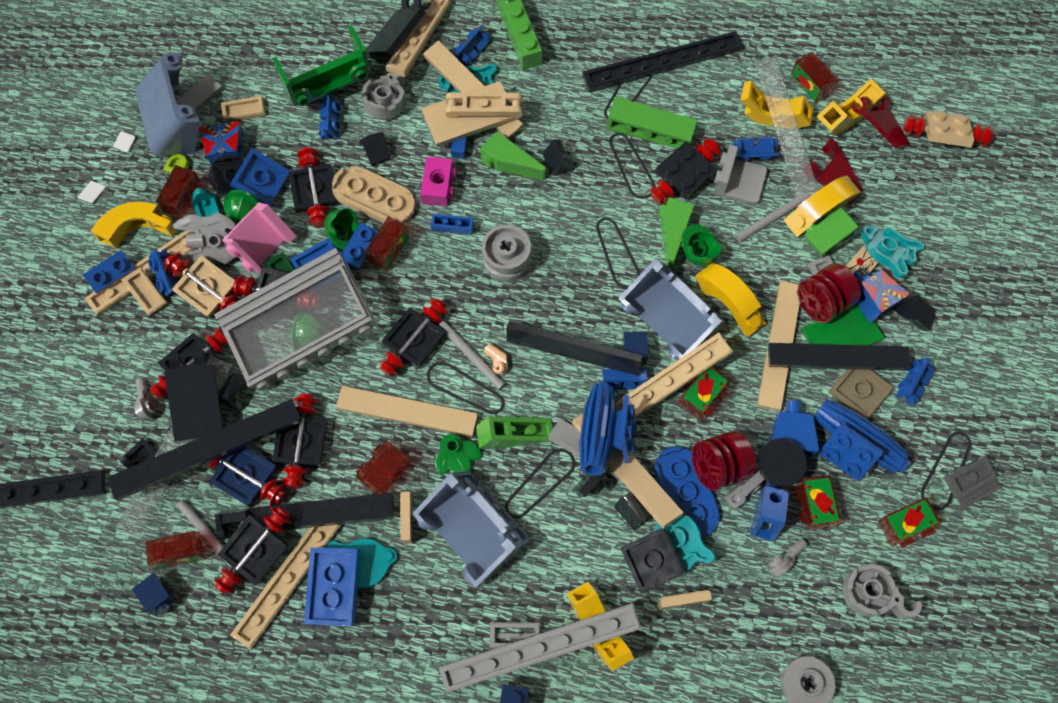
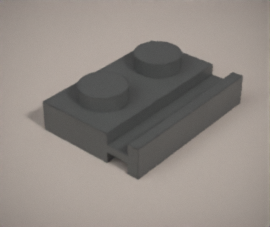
M986 456L979 457L943 477L954 499L958 500L960 509L967 508L1002 488V485L998 484L996 480L997 475Z

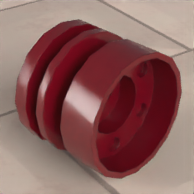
M832 263L819 270L817 274L803 280L798 285L797 295L803 310L809 317L817 322L827 323L834 317L839 316L841 312L856 305L860 300L861 291L856 277L849 269L841 264Z
M736 430L696 442L692 448L691 458L694 472L703 486L711 491L730 486L731 483H738L749 479L755 472L756 458L753 448L748 439Z

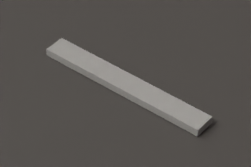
M630 603L440 666L439 671L446 693L642 629L634 604Z

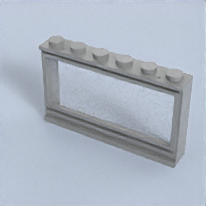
M336 248L214 314L245 377L247 386L258 391L271 386V382L276 379L281 380L290 376L291 371L297 368L301 369L309 366L312 363L311 360L329 355L332 352L331 349L349 344L355 336L371 332L373 330L372 327L377 325L343 254Z

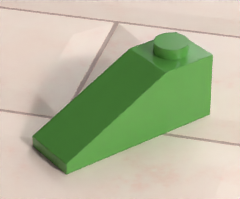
M498 131L480 148L481 161L489 168L492 166L498 171L539 180L546 178L545 166Z
M669 197L667 204L661 205L658 217H661L660 228L666 264L672 269L682 242V233L688 226L694 205Z
M487 417L476 426L479 449H502L552 442L548 440L549 434L553 430L551 418Z

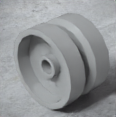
M500 225L494 227L485 235L482 241V256L486 271L493 278L500 281L519 279L528 271L531 265V242L528 235L521 228L513 225Z

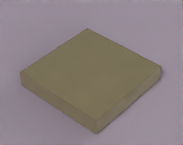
M847 369L828 393L844 406L868 420L894 387L873 370Z

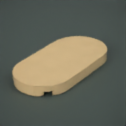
M351 166L347 169L343 168L333 178L332 191L335 198L341 204L384 224L392 226L402 225L409 221L415 212L416 204L410 190L358 166Z

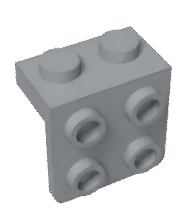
M729 145L727 153H722L719 163L723 168L722 171H717L714 183L718 184L715 194L755 205L760 198L767 168L735 159L738 147Z

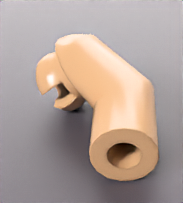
M489 343L484 349V353L493 358V371L496 374H504L508 369L507 355Z

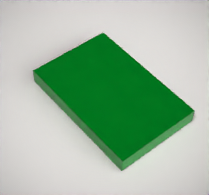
M857 304L841 312L839 316L834 317L827 323L815 321L801 328V332L809 344L874 345L885 338L875 322L869 323Z

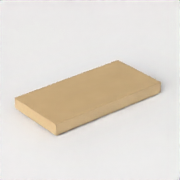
M501 81L467 93L506 92ZM446 100L421 108L436 147L516 120V118L511 116H458L456 118H449L445 115L446 107H448ZM457 103L456 106H463V103Z

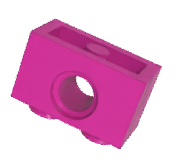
M426 157L420 193L422 204L448 207L449 200H453L454 187H451V182L456 181L457 168H453L452 159Z

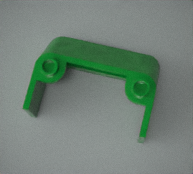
M349 25L348 29L354 52L289 80L277 57L272 58L282 87L287 97L295 106H305L311 101L355 82L363 81L368 77L370 66L367 52L352 25Z

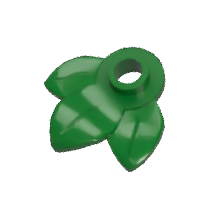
M448 434L440 441V452L435 458V467L440 475L449 470L452 473L460 471L470 472V461L481 459L482 454L477 445L472 441H462L459 436ZM453 441L456 444L455 450L448 449V442Z

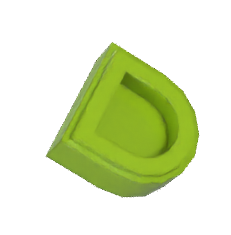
M175 154L167 160L163 170L171 174L175 168L180 177H185L189 169V161L184 155Z

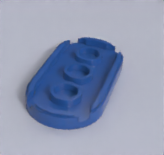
M680 446L667 448L656 459L654 466L656 481L683 511V514L689 516L698 524L702 539L706 538L715 530L720 517L714 495L697 478L692 465V451Z

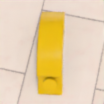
M870 79L845 102L837 105L832 101L817 118L833 134L843 133L865 118L863 115L855 113L851 105L859 103L862 107L860 98L868 96L871 100L872 109L886 96V93Z
M752 81L744 83L741 101L746 105L745 115L754 122L786 129H796L811 125L813 106L804 96L790 100H777L763 94Z
M848 176L840 177L806 199L784 221L796 237H799L812 224L817 223L830 211L844 207L861 192Z
M130 202L119 205L105 213L90 232L98 241L117 248L123 238L136 228L150 227L173 237L177 229L173 227V220L163 215L157 205L147 202Z
M711 263L695 276L706 295L713 296L726 305L745 336L749 337L765 324L758 310L761 307L759 301L748 286L733 272L723 266Z
M589 582L566 593L579 620L605 612L598 594ZM620 636L593 645L597 654L611 672L634 659L631 650Z

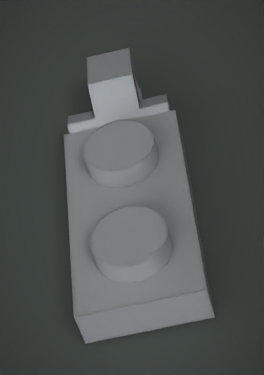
M758 463L751 478L735 483V487L724 496V499L731 508L736 509L745 503L748 493H754L761 487L760 483L764 478L759 472Z

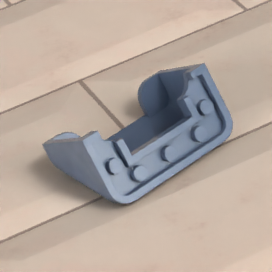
M181 53L164 54L136 87V99L149 149L152 153L160 156L190 154L196 150L199 129L197 112L189 105H177L174 93L177 94L180 90L178 85L179 73L183 67Z
M656 258L618 298L623 303L621 307L629 315L632 313L638 315L669 345L671 349L669 354L676 361L716 335L727 324L671 268Z
M468 471L450 473L412 513L417 519V524L422 529L437 530L466 564L463 568V577L468 584L475 588L486 582L530 542L523 529L485 486Z

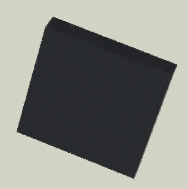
M666 528L656 530L620 548L640 594L687 573Z

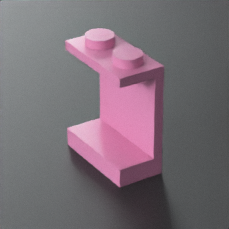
M258 203L222 241L227 245L225 248L227 252L242 261L241 266L246 271L260 274L261 268L259 266L283 241L292 242L297 236L268 204Z

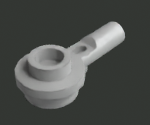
M138 378L135 380L138 397H136L134 402V411L139 419L143 421L146 419L151 420L155 417L156 407L151 400H148L145 379Z
M800 539L783 557L781 554L773 557L768 562L770 565L767 568L768 572L773 573L775 577L787 572L796 560L795 557L807 547V543Z

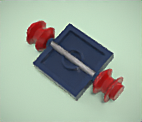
M245 446L230 452L227 457L223 455L210 461L209 468L214 469L218 466L219 468L209 482L249 508L260 493L262 501L270 499V506L279 505L286 497L285 485L277 487L275 479L269 481L278 467Z

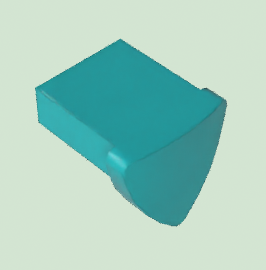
M197 188L191 197V205L195 209L197 216L210 217L217 212L220 213L216 202L218 200L216 194L203 188Z

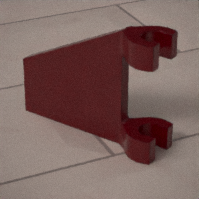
M888 95L881 100V106L878 102L872 108L875 110L872 112L871 100L868 96L860 98L862 107L859 103L851 105L852 110L863 115L895 149L910 145L890 111V98Z
M832 138L821 149L827 155L834 157L826 168L821 172L818 165L811 161L802 172V174L817 181L823 187L840 177L848 176L859 191H863L838 143ZM857 195L847 204L851 206L859 195Z

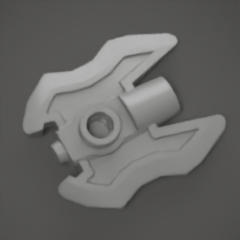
M218 212L210 217H200L191 214L173 224L175 229L196 232L186 235V244L188 248L198 249L182 254L181 260L188 259L190 261L189 264L193 265L202 255L210 262L217 261L227 264L235 257L227 252L225 249L227 245L222 240L229 234L227 228L233 229L236 226L235 223Z

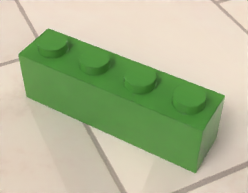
M497 0L498 11L522 70L542 65V49L522 1Z
M615 96L606 129L673 148H679L685 141L690 144L697 120L689 116H681L668 110L657 109L647 104H640L627 98Z

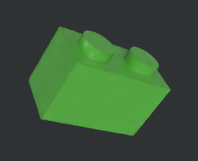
M840 207L838 210H832L826 214L824 220L818 225L816 223L812 224L806 230L805 241L820 258H823L858 233L859 226Z

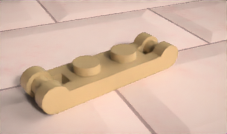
M447 93L446 103L448 107H446L445 115L449 118H456L458 116H511L512 118H520L523 116V109L521 107L523 96L520 93ZM463 103V106H456V104ZM506 103H511L512 106H506Z

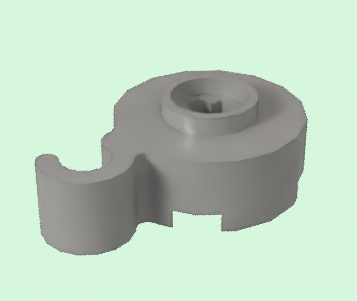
M388 73L372 82L371 79L368 80L362 89L364 110L370 116L383 120L399 115L405 105L402 86L406 82V77Z
M867 564L859 566L850 572L843 582L842 592L845 602L851 610L861 616H879L891 609L896 617L906 620L917 616L921 612L922 603L920 601L912 603L909 606V611L906 610L903 605L904 597L900 594L898 586L896 587L893 578L890 576L892 574L880 565ZM872 586L871 591L875 592V595L870 596L866 591V587Z
M800 657L789 662L783 669L780 677L781 690L786 703H829L836 689L835 678L831 669L822 660L814 657ZM810 678L813 688L806 690L802 679Z

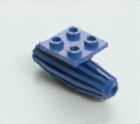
M605 382L595 384L591 388L583 412L579 440L580 468L583 473L593 476H600L602 473H605L613 447L623 451L625 463H630V455L635 453V439H632L633 434L637 433V419H634L635 406L630 404L629 395H624L623 410L617 412L615 390Z
M826 399L813 417L831 434V437L819 450L818 454L857 481L866 474L874 463L893 473H896L898 470L903 472L910 463V460L907 459L909 453L893 438L849 408Z

